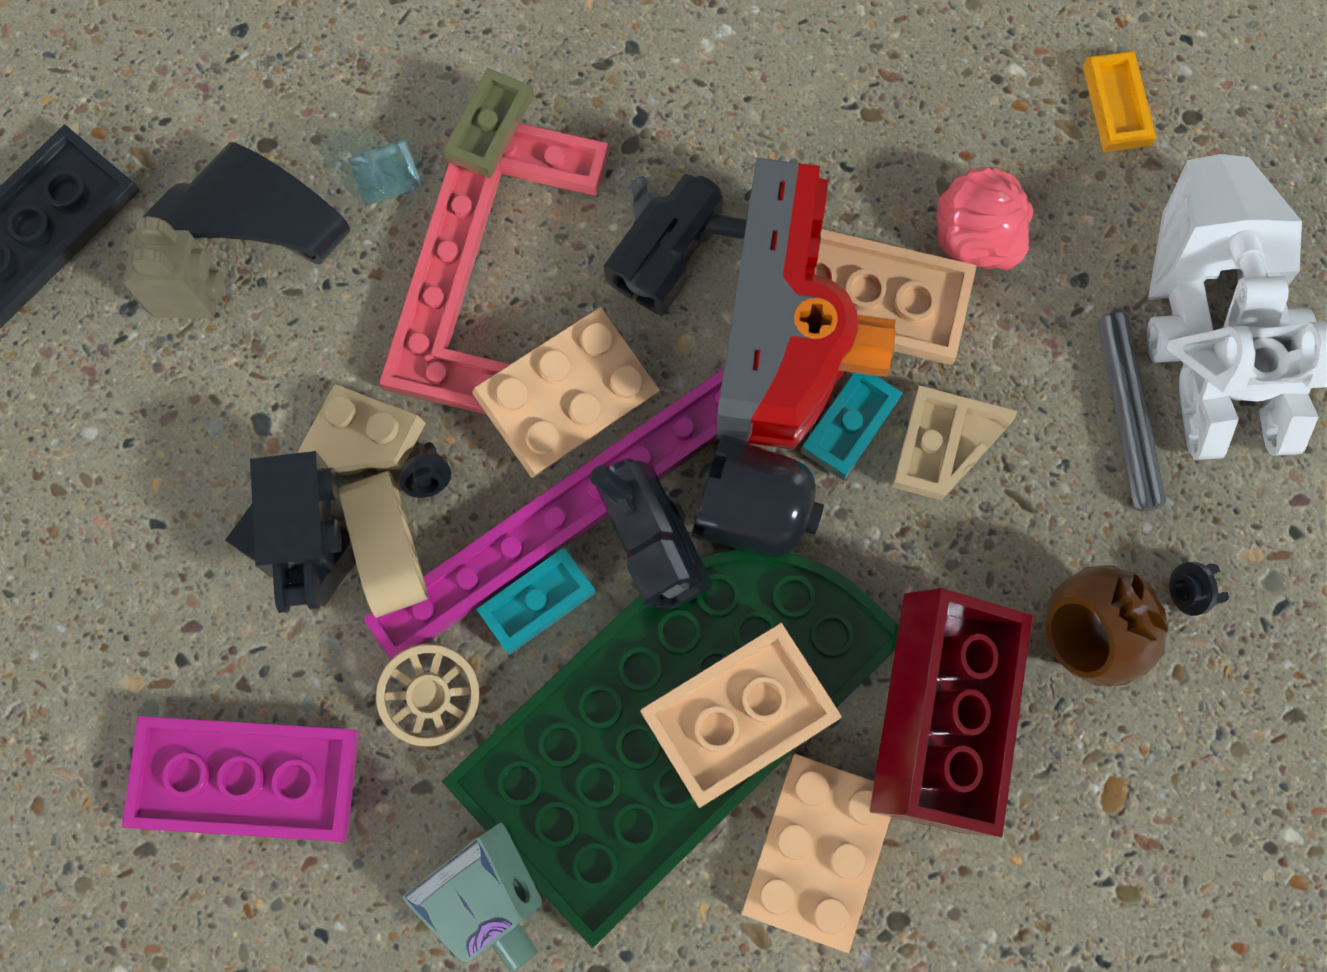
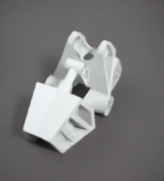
M1217 154L1187 160L1162 214L1148 300L1169 299L1173 316H1154L1150 318L1146 336L1148 355L1153 363L1183 362L1179 375V396L1187 448L1194 460L1221 459L1225 457L1239 420L1231 399L1236 401H1263V407L1259 409L1264 443L1269 454L1272 456L1302 454L1307 447L1319 418L1308 394L1311 388L1327 387V323L1325 321L1316 322L1315 315L1309 308L1287 309L1286 304L1289 292L1288 286L1300 271L1302 221L1254 162L1245 156ZM1236 269L1238 283L1224 327L1213 331L1204 281L1206 279H1217L1222 270Z

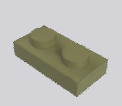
M487 68L442 150L445 160L490 179L534 97L532 86Z

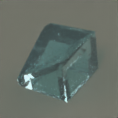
M406 139L348 158L365 205L423 187Z

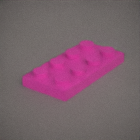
M138 716L121 828L347 842L359 731L355 729Z

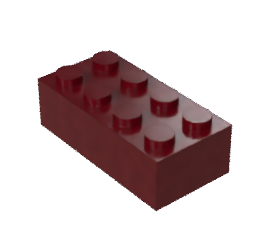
M944 588L904 593L870 813L962 834L1003 837L1033 615Z

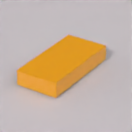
M1135 50L1087 57L1083 64V70L1103 153L1152 146L1157 137Z

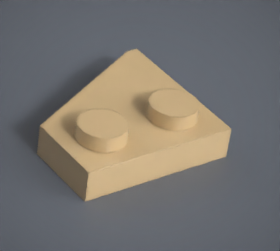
M334 384L297 453L316 451L328 467H333L340 476L360 474L367 469H376L377 471L401 469L426 423L414 413Z
M919 385L915 393L892 488L943 501L1011 425L1017 411Z

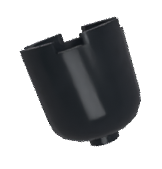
M721 434L691 537L765 557L779 558L790 554L798 547L805 532L813 535L816 534L823 513L824 504L815 502L816 483L813 473L805 464L793 458Z

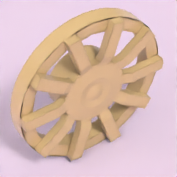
M434 643L412 645L396 654L382 669L376 688L377 709L384 725L400 740L416 746L441 745L459 736L473 720L479 703L478 680L468 661L455 650ZM434 653L429 672L423 671L418 654ZM444 655L454 660L457 664L441 677L438 675L442 656ZM410 658L416 674L413 678L396 669L401 662ZM464 671L469 680V686L449 688L447 683ZM390 675L407 686L406 691L385 692ZM470 695L466 712L450 703V697ZM406 700L407 705L391 717L386 708L385 701ZM445 710L460 719L454 727L448 730L445 729L440 716ZM411 712L417 715L412 733L406 732L397 724ZM425 718H433L438 731L437 735L420 736Z

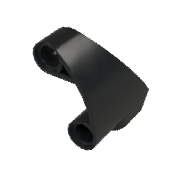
M229 142L190 184L183 182L171 187L143 216L166 220L174 230H188L193 238L251 240L297 250L303 257L318 265L331 254L350 232V227L343 216L300 180L264 156L234 142Z

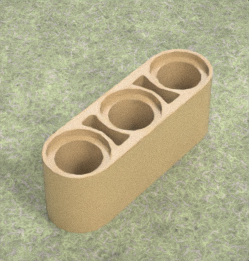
M386 471L339 487V497L361 584L375 618L428 600L426 584L404 506L391 472Z

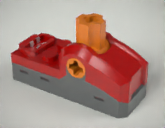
M756 157L719 400L716 439H720L722 434L749 444L794 450L817 421L827 404L835 383L842 377L845 371L882 377L888 376L894 350L896 320L858 315L849 294L833 280L815 275L829 179L819 178L820 166Z

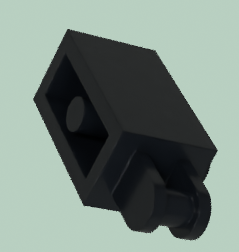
M316 451L250 459L255 566L269 577H273L274 599L278 613H288L290 607L307 605L310 610L319 609L321 605L319 571L335 569L334 553L341 552L342 549L341 530L338 520H332L330 500L338 498V482L335 469L328 467ZM304 573V583L290 584L289 575Z

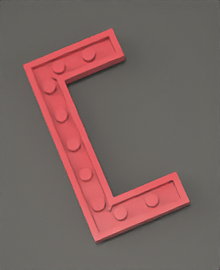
M519 123L490 179L449 162L379 382L384 391L487 415L472 394V391L476 386L511 364L449 350L448 348L501 175L597 196L609 155L608 143Z

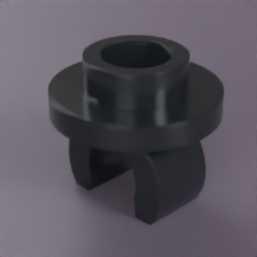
M431 442L424 444L426 454H420L411 459L407 458L399 471L398 480L401 489L411 497L426 498L436 495L445 489L451 480L452 473L447 460L438 454L434 444Z
M1187 562L1178 565L1173 570L1169 581V591L1175 606L1181 612L1190 616L1203 615L1212 610L1215 605L1224 603L1229 599L1228 592L1218 593L1217 582L1213 574L1220 572L1219 566L1216 564L1204 565L1199 562Z

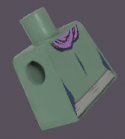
M502 822L476 838L402 896L408 907L461 962L468 963L489 946H492L508 971L514 972L538 953V950L519 924L542 906V899Z

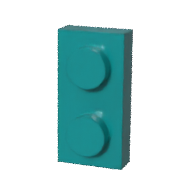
M853 373L803 444L801 453L844 481L893 411L903 393L875 375Z
M563 547L476 610L507 654L511 655L596 594V591Z

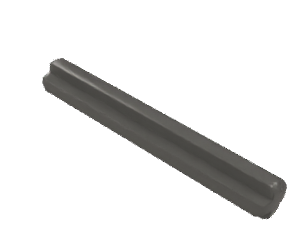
M1125 312L1109 313L1102 316V319L1098 322L1133 503L1137 511H1152L1164 506L1166 497L1129 316Z

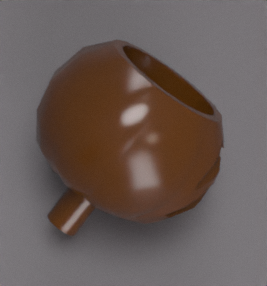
M1114 565L1084 567L1056 588L1048 600L1046 618L1048 644L1056 659L1075 677L1095 686L1112 687L1127 685L1135 679L1146 675L1164 655L1165 638L1168 633L1165 608L1158 601L1154 589L1137 574L1123 571Z

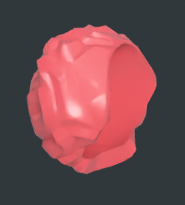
M989 167L972 168L964 175L955 178L948 190L939 198L938 209L935 212L937 236L941 248L949 259L977 265V267H984L987 270L999 268L1006 271L1012 269L1023 260L1029 250V223L1033 218L1034 212L1032 204L1027 201L1026 193L1013 175L996 167L993 169Z

